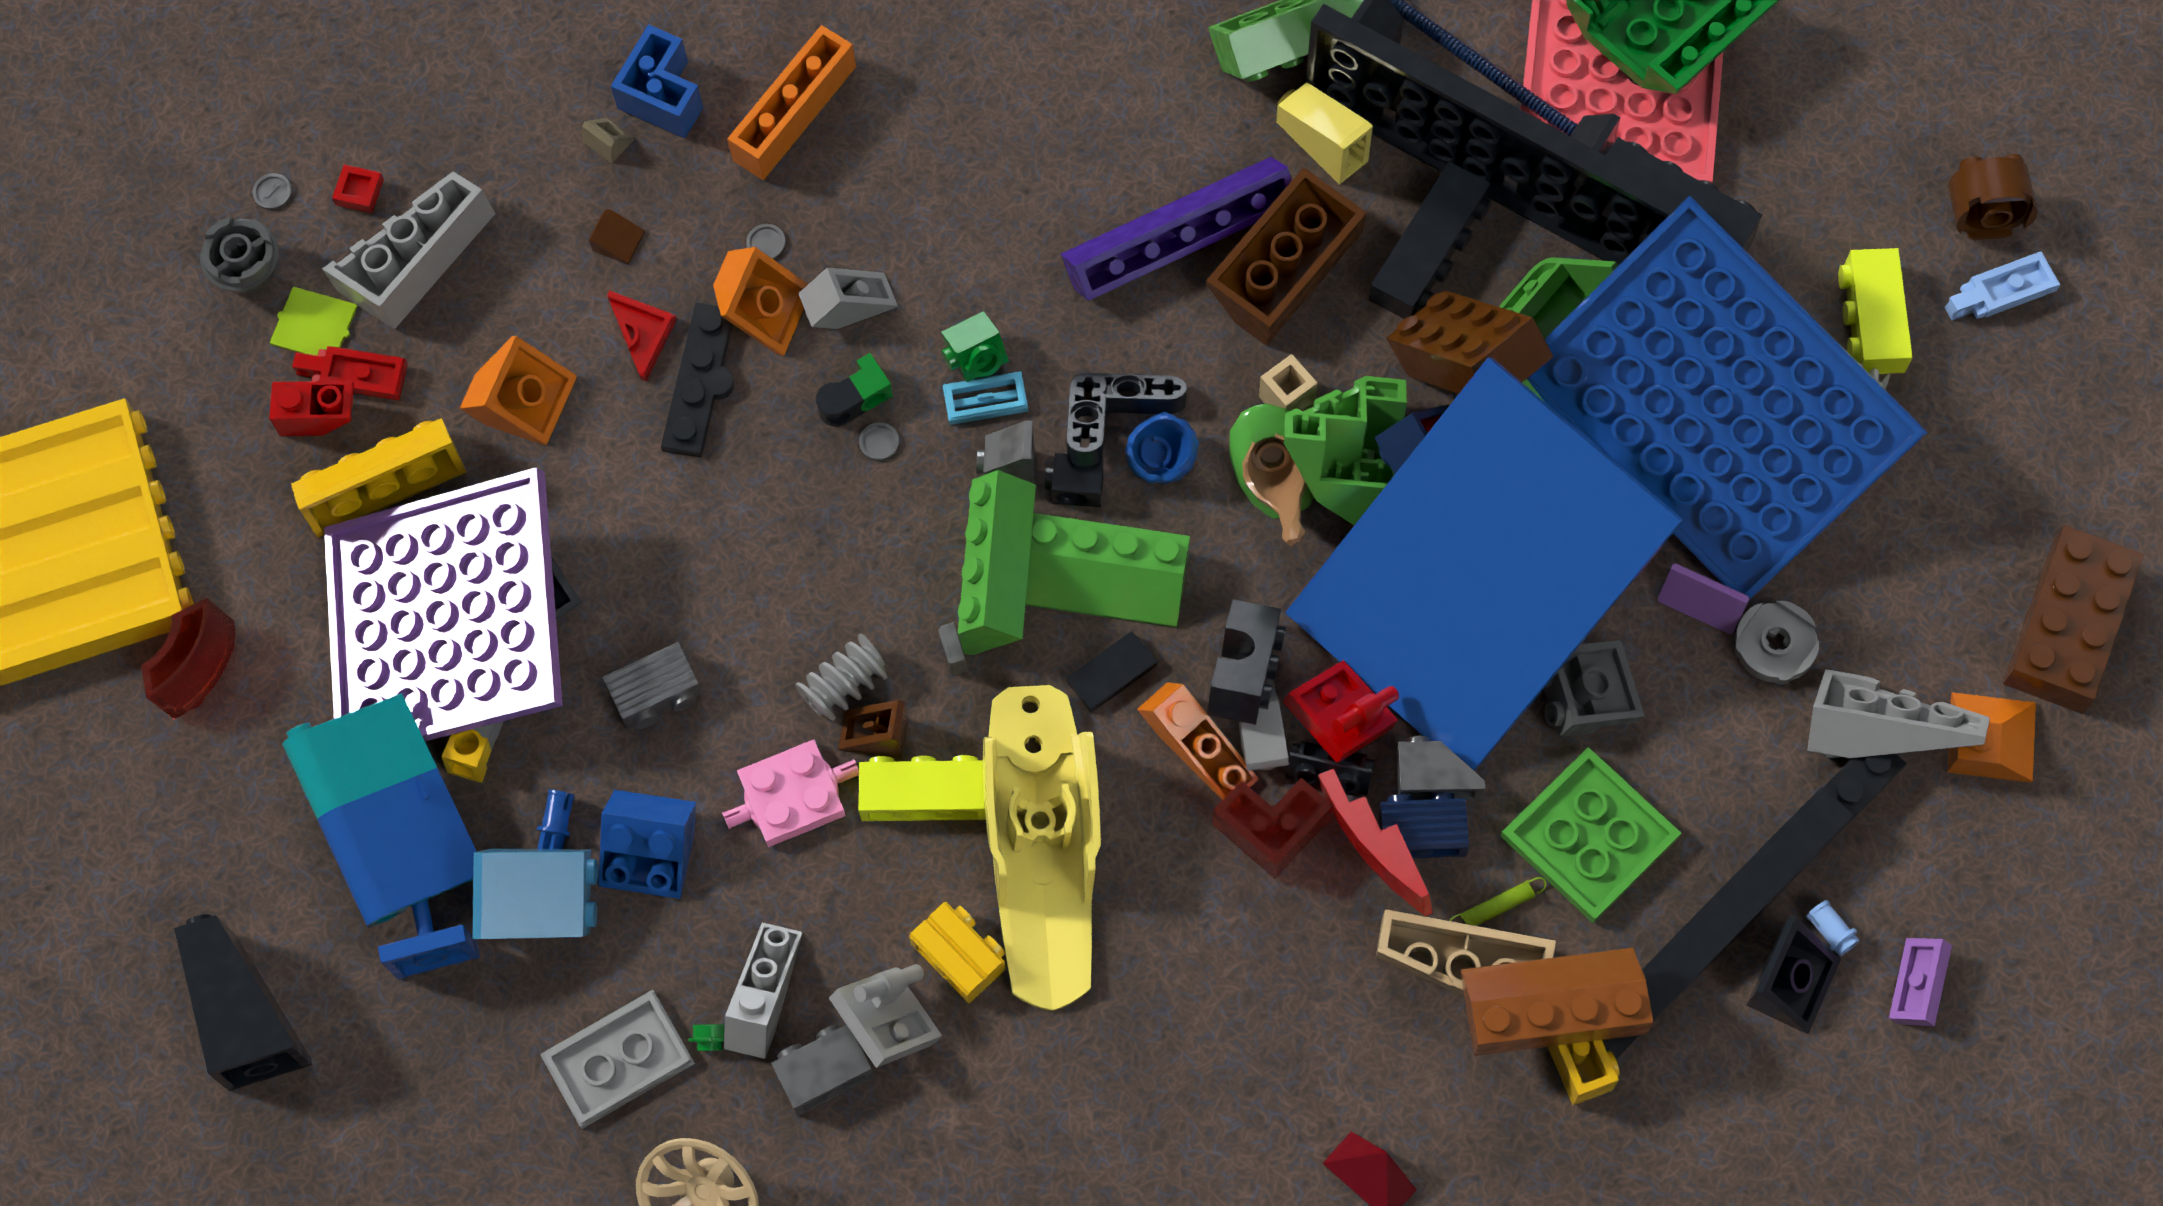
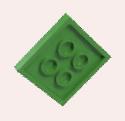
M1588 747L1502 831L1500 837L1588 920L1594 923L1680 837L1681 832Z

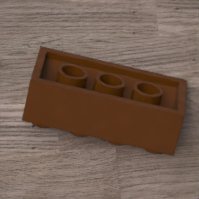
M1303 167L1206 280V285L1233 321L1267 346L1363 233L1367 212Z

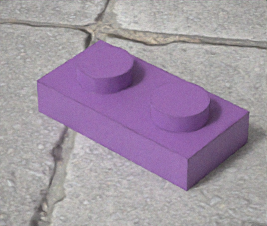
M1906 938L1889 1015L1890 1020L1902 1025L1935 1026L1952 948L1950 943L1944 939Z

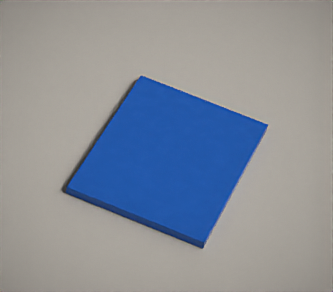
M1691 195L1545 338L1554 357L1527 378L1546 404L1680 516L1684 521L1673 534L1724 586L1738 591L1750 599L1927 434V430Z
M1488 357L1285 613L1339 662L1344 660L1375 694L1388 686L1395 687L1399 693V699L1389 706L1422 736L1429 737L1430 741H1441L1471 769L1476 771L1684 520L1495 359Z

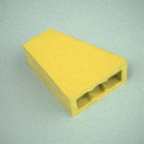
M1307 82L1299 89H1291L1281 97L1278 102L1276 122L1339 185L1368 162L1373 126L1367 120Z

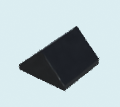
M1788 917L1775 939L1746 1006L1809 1034L1841 958L1797 918Z

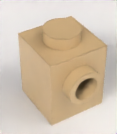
M1292 354L1260 377L1259 398L1264 403L1290 411L1298 408L1302 412L1314 406L1317 381Z

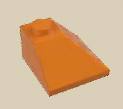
M757 247L728 251L713 284L721 316L775 354L785 355L804 311V306L798 293L808 284Z
M512 336L474 375L459 409L488 427L547 445L577 375L518 336Z
M1952 692L1951 705L1990 717L1985 744L1948 748L1947 773L2032 783L2036 702Z

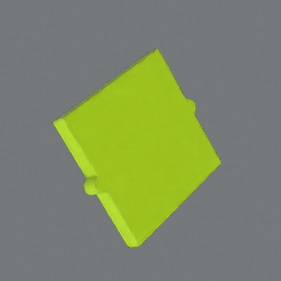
M293 287L283 311L277 314L279 321L269 344L285 350L317 356L319 349H327V346L341 348L344 339L350 337L348 329L358 305Z

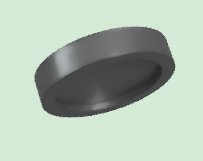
M266 174L254 184L253 198L261 208L277 210L285 206L291 199L292 186L289 180L281 174Z
M761 224L749 232L746 245L747 248L757 247L772 259H776L783 253L786 240L784 233L779 227L772 224Z
M877 422L870 424L860 434V449L867 458L873 461L887 460L899 448L898 433L887 423Z

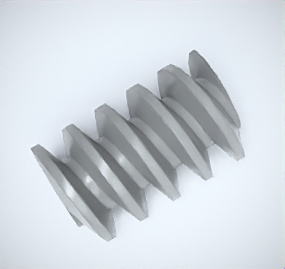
M862 633L858 634L860 646L851 641L845 644L847 656L840 652H835L832 655L835 667L826 662L819 665L822 677L813 672L806 675L809 688L800 682L795 684L799 694L819 716L824 715L832 721L835 720L833 705L836 704L846 711L849 709L845 698L847 694L860 700L862 698L858 688L860 684L870 690L875 688L871 675L875 674L883 680L888 678L881 655Z

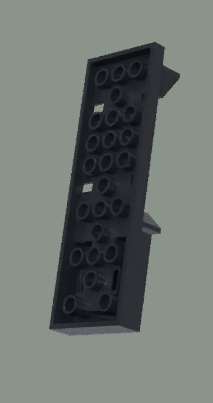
M1364 0L1352 18L1323 4L1311 21L1306 73L1307 83L1367 120L1373 126L1372 135L1441 173L1448 162H1451L1490 182L1489 199L1603 261H1616L1620 265L1690 195L1749 253L1763 214L1757 212L1748 202L1735 200L1720 192L1711 182L1699 181L1686 174L1677 164L1670 161H1662L1649 154L1640 144L1627 142L1619 137L1615 140L1621 117L1615 114L1586 115L1582 117L1571 136L1559 131L1401 46L1404 19L1390 0ZM1384 108H1389L1396 112L1395 120L1383 114ZM1508 176L1510 179L1518 182L1517 187L1505 181V177Z

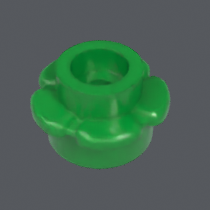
M725 1024L692 1025L693 1037L688 1038V1041L697 1042V1051L723 1050Z

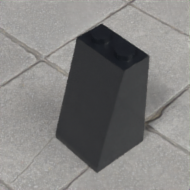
M209 914L191 917L186 921V925L174 928L208 1074L228 1091H232L312 1066L311 1057L238 937L216 915L211 916Z

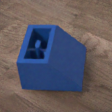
M614 790L601 815L598 887L681 899L695 833L696 802Z

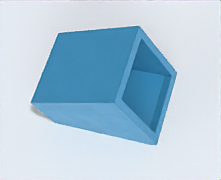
M487 849L474 852L473 939L584 937L589 935L590 927H596L597 903L591 902V885H596L598 863L597 859H591V850Z

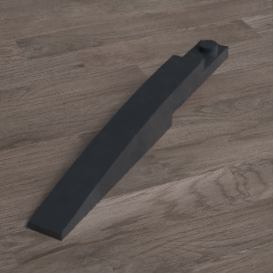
M1897 754L1852 758L1758 850L1642 969L1646 979L1653 1022L1904 769L1907 763ZM1640 1035L1605 1039L1602 1041L1606 1051H1611L1615 1059H1617Z

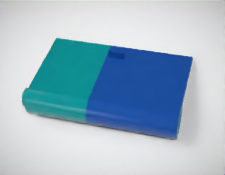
M402 693L314 727L309 722L303 723L286 733L288 739L282 743V746L367 928L387 922L402 914L408 907L473 880L474 852L477 851Z

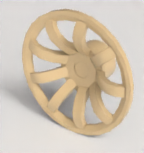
M691 1138L666 1141L655 1147L645 1157L638 1170L636 1195L639 1206H652L649 1196L670 1197L680 1195L681 1198L671 1206H730L728 1200L734 1201L748 1198V1206H759L754 1183L744 1167L725 1150L710 1142ZM682 1149L683 1162L687 1169H679L670 1165L663 1155L673 1150ZM695 1149L707 1152L718 1157V1159L704 1158L697 1163ZM655 1165L663 1175L677 1181L671 1184L657 1185L648 1182L650 1170ZM731 1169L737 1174L743 1186L733 1188L734 1175Z

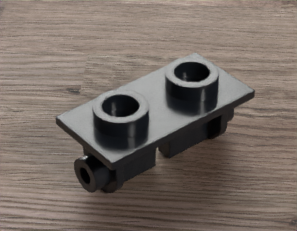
M1301 741V744L1292 743L1285 778L1295 780L1304 786L1320 785L1318 775L1334 769L1346 795L1368 794L1375 760L1366 759L1367 754L1353 753L1339 763H1336V761L1328 760L1329 754L1321 745Z

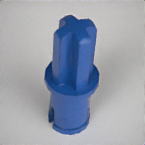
M548 790L542 826H537V831L541 832L537 849L563 848L565 837L570 836L567 828L575 797L574 794H567V792L559 790Z

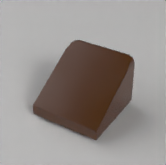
M605 208L589 238V242L593 252L628 265L645 230L618 213Z

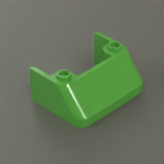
M1547 258L1539 262L1527 273L1499 307L1533 317L1545 339L1619 265L1616 261ZM1528 379L1522 382L1533 393H1535L1539 398H1541V396L1534 389V387L1531 385Z

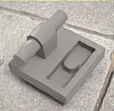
M918 964L903 969L894 967L840 987L829 997V1000L876 1068L930 1047L942 1037L935 1024L908 987V985L918 982L924 977V971Z

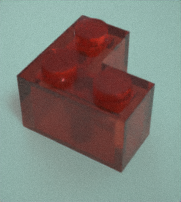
M1302 778L1274 807L1269 805L1241 780L1213 810L1212 825L1270 876L1276 879L1331 820L1333 805Z

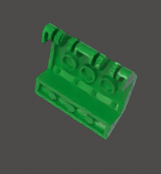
M1567 0L1566 4L1584 38L1641 88L1677 94L1780 0Z

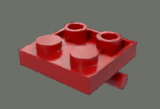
M1342 660L1289 692L1283 703L1336 763H1339L1395 726L1398 719L1387 706L1399 699V693L1395 687L1388 686L1374 694L1353 669Z

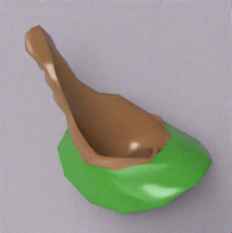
M1267 403L1256 405L1243 411L1232 426L1229 440V459L1237 484L1250 502L1273 519L1280 518L1283 528L1282 539L1289 546H1293L1304 538L1305 530L1300 523L1301 511L1311 505L1314 496L1284 445L1285 413L1290 410Z

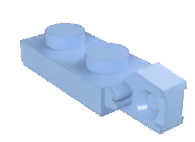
M2040 251L1971 277L1968 283L1961 286L1960 290L1962 293L1951 296L1949 298L1950 301L1944 308L1951 321L1971 313L1974 314L1976 319L1984 316L1989 317L2058 290L2060 283Z

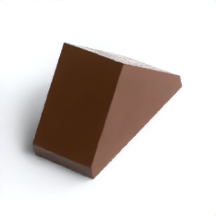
M894 700L846 710L838 749L902 759L909 721L905 702Z

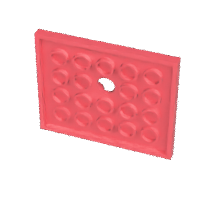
M1532 0L1523 86L1530 90L1531 93L1533 92L1539 98H1542L1547 104L1553 106L1562 115L1569 118L1570 121L1572 120L1577 124L1586 115L1615 114L1621 117L1615 140L1619 137L1627 142L1638 143L1649 154L1658 159L1677 164L1683 172L1699 181L1705 180L1712 183L1723 52L1677 94L1641 88L1633 84L1622 70L1584 38L1567 7V0ZM1521 104L1520 110L1552 126L1547 120H1544L1535 112H1532L1531 109H1528L1527 106Z

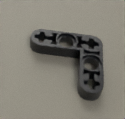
M1084 373L1076 376L1070 384L1067 425L1068 460L1082 467L1093 466L1102 460L1106 413L1160 414L1167 412L1175 414L1182 411L1187 403L1186 383L1181 378L1171 375ZM1125 390H1132L1138 394L1126 397L1119 393ZM1085 392H1092V400H1084ZM1083 416H1090L1097 420L1084 423L1077 419ZM1082 439H1089V447H1081Z

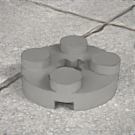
M1787 601L1754 605L1743 615L1734 635V653L1743 668L1757 679L1776 684H1786L1804 675L1813 664L1819 651V640L1817 642V634L1815 632L1816 626L1811 616L1801 607ZM1778 633L1785 637L1783 645L1787 648L1784 650L1770 648L1766 636L1775 637Z

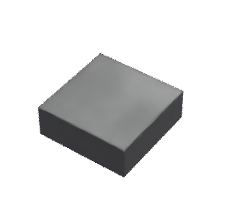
M954 622L940 626V629H938L951 674L958 675L968 672Z

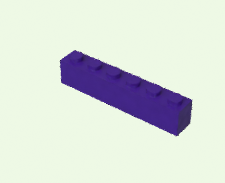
M1269 157L1061 253L1074 289L1089 301L1255 224L1292 181L1288 167L1273 157Z

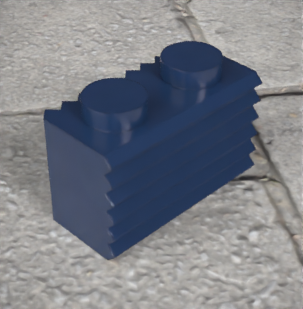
M1449 792L1432 794L1429 796L1430 800H1413L1412 795L1397 794L1389 796L1387 798L1388 802L1380 803V830L1397 824L1413 859L1465 857L1467 855L1469 840L1465 798L1455 799V794Z

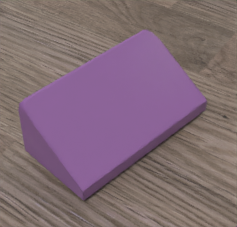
M1678 564L1672 565L1658 596V602L1730 635L1734 633L1750 599L1738 591Z

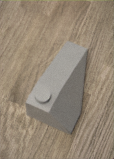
M1825 669L1813 706L1807 751L1817 752L1827 758H1857L1985 744L1990 717L1945 702H1936L1928 705L1916 699L1915 692L1902 689L1899 694L1880 689L1879 680L1867 676Z

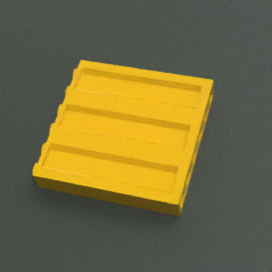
M125 398L0 437V686L192 625L189 612L195 610L194 601L188 587L182 588L179 578L180 575L185 574L184 564L179 552H172L170 540L176 538L175 530L168 515L163 516L160 504L166 503L165 493L160 481H154L151 469L157 467L156 459L150 445L144 446L141 435L148 432L142 412L140 410L134 411Z

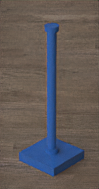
M427 899L411 906L417 931L416 937L378 946L381 963L397 979L480 958L477 941L473 939V936L463 925L434 932Z

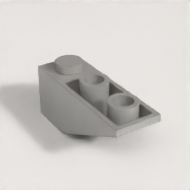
M762 922L725 1015V1050L763 1059L766 1058L776 1032L803 932Z

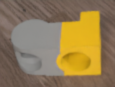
M503 721L452 734L441 756L447 773L482 783L487 770L486 764L495 741L499 736Z

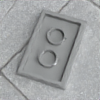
M654 990L647 992L540 1054L581 1129L695 1064Z

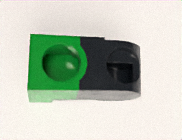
M871 353L857 360L858 372L839 383L830 382L819 389L816 395V404L820 418L825 424L839 427L893 397L891 383Z

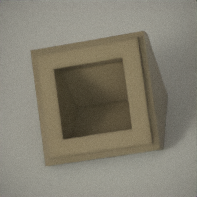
M608 118L584 121L582 125L583 143L610 163H613L634 141L630 134Z

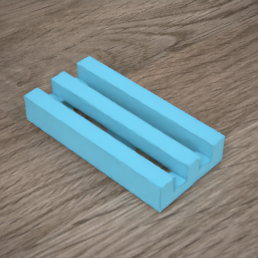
M1021 371L973 379L969 382L961 381L943 385L949 425L1028 412ZM1012 384L1016 385L1015 390L998 393L990 392L979 394L975 397L953 400V395ZM1017 398H1018V401H1014V402H1008V403L990 405V406L979 407V408H973V409H967V410H962V411H956V412H955V409H960V408H965V407H971V406H977V405H983V404H989V403L1000 402V401H1006V400H1012V399H1017Z

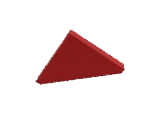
M609 290L607 294L608 300L641 380L647 382L677 321L676 315Z

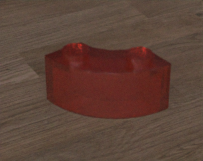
M208 598L173 614L171 617V630L164 645L155 656L141 665L146 698L174 720L202 704L204 698L221 678L235 648L234 620Z

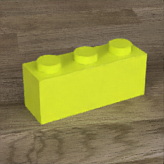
M1899 248L1850 250L1845 264L1840 265L1838 272L1840 289L1847 290L1848 299L1843 304V321L1845 325H1851L1852 338H1849L1847 342V352L1858 363L1863 364V368L1868 373L1873 368L1878 369L1879 374L1905 373L1912 360V350Z
M960 755L955 756L953 761H936V758L931 756H916L911 758V761L894 762V759L891 757L877 756L870 758L869 762H859L858 811L861 821L986 820L983 760H978L975 756Z

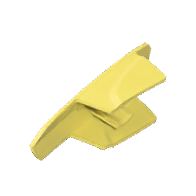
M1051 685L1008 687L992 700L989 737H984L983 784L988 843L993 854L995 884L1012 994L1034 1007L1055 1011L1072 1004L1091 989L1092 894L1096 870L1095 858L1101 847L1099 790L1094 737L1092 732H1082L1077 735L1069 698L1062 691ZM1031 702L1037 706L1038 710L1035 713H1027L1022 709V706L1025 703ZM1029 738H1035V742L1041 748L1039 752L1030 753L1025 749L1026 744L1029 743Z

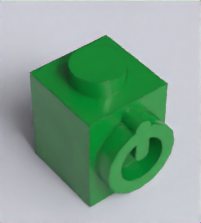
M984 311L941 332L946 348L941 350L948 368L951 371L957 369L966 382L977 377L990 376L1001 365L1009 362L1001 335Z

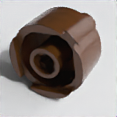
M2008 154L2004 157L1987 159L1973 156L1960 162V170L1951 177L1948 183L1956 228L1960 234L1963 230L1967 232L1968 238L1972 240L2006 238L2012 236V228L2023 224L2025 229L2035 221L2038 210L2029 170L2021 155Z

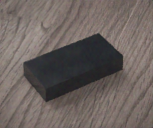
M1131 631L1068 676L1066 682L1092 713L1155 668L1157 661L1133 631Z

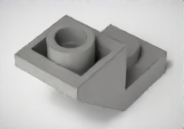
M1267 679L1266 684L1273 685V681ZM1273 685L1268 710L1260 708L1256 725L1239 722L1241 750L1248 771H1265L1289 765L1280 705Z

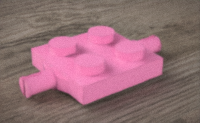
M813 739L737 770L745 790L744 801L746 804L722 812L728 829L752 819L753 823L761 830L769 848L846 816L838 797V784L859 776V769L854 759L831 769L830 765L822 759L816 742Z

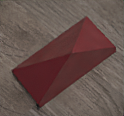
M1352 1131L1322 1163L1369 1206H1403L1417 1190L1386 1151Z

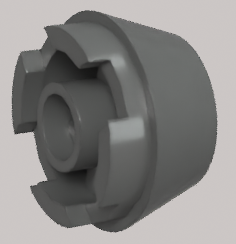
M227 217L216 222L205 233L206 240L201 249L200 264L204 275L211 283L222 289L246 295L262 290L271 282L278 262L279 246L276 237L265 225L255 219L234 220L233 217Z

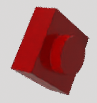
M344 164L332 200L336 206L373 213L384 178L381 172Z

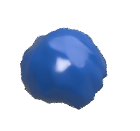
M1162 412L1142 422L1129 435L1125 447V460L1132 474L1143 479L1146 483L1166 485L1178 482L1193 470L1194 462L1198 457L1199 441L1196 432L1187 421L1167 412Z

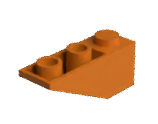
M1165 683L1137 709L1155 733L1228 806L1259 779L1252 770H1247L1244 759L1184 684Z

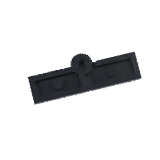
M695 303L661 443L663 452L702 458L715 400L728 397L734 389L733 376L726 367H723L733 324L721 316L719 306Z

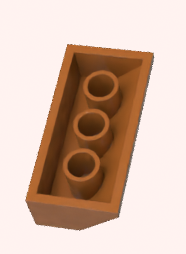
M1633 948L1461 969L1460 971L1474 1056L1648 1034L1654 1023L1646 979Z

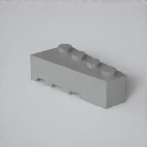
M454 171L412 201L413 207L403 215L398 217L393 215L382 224L384 229L366 242L361 239L349 249L352 253L336 264L333 260L322 268L339 293L394 330L496 214L483 190Z

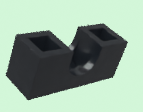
M1232 600L1225 628L1222 657H1218L1211 684L1207 715L1256 725L1260 708L1268 710L1273 685L1266 684L1267 679L1275 680L1279 656L1273 655V651H1282L1286 627L1279 626L1280 608Z

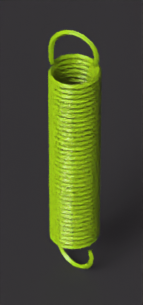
M1542 877L1527 880L1482 904L1480 903V905L1478 904L1461 914L1453 916L1450 921L1461 916L1466 924L1479 926V924L1481 925L1486 920L1488 921L1527 900L1529 901V899L1531 900V898H1535V893L1529 884L1536 879L1544 881V888L1537 892L1539 894L1546 888V881Z

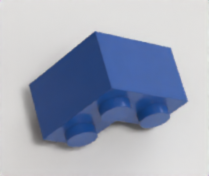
M648 24L613 81L611 89L617 109L682 138H686L704 107L698 85L680 78L688 63L684 43L681 38Z

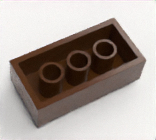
M1446 290L1432 296L1423 309L1414 316L1402 320L1397 325V330L1386 338L1409 377L1457 394L1462 391L1488 357L1495 359L1520 382L1525 381L1554 357L1533 317Z
M2064 525L2052 542L2003 685L2083 714L2096 698L2144 554Z

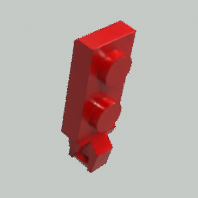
M327 346V349H319L318 356L296 352L292 368L296 371L297 376L312 378L311 381H353L355 394L400 401L408 362L402 357Z

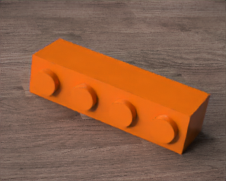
M821 25L727 138L732 161L764 181L856 68L853 44Z

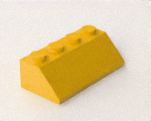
M442 418L436 421H424L416 425L413 431L399 437L385 438L378 442L374 448L360 454L352 453L346 455L337 464L326 469L307 472L300 480L291 483L299 510L318 538L325 535L324 527L373 514L462 475L467 471Z

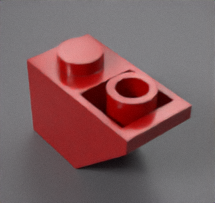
M353 381L272 382L269 420L279 436H324L351 422L354 383Z

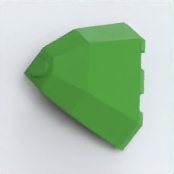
M1364 376L1354 381L1353 388L1342 393L1339 390H1334L1315 399L1314 406L1303 412L1296 408L1285 413L1284 445L1318 503L1353 525L1357 523L1395 475L1392 468L1387 466L1382 460L1379 453L1380 447L1375 437L1404 419L1407 406L1406 380Z

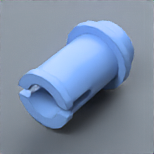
M1828 900L1818 904L1806 915L1808 921H1811L1830 944L1829 948L1839 956L1844 955L1859 943L1860 940L1855 935L1857 930L1855 928L1850 929L1831 907Z

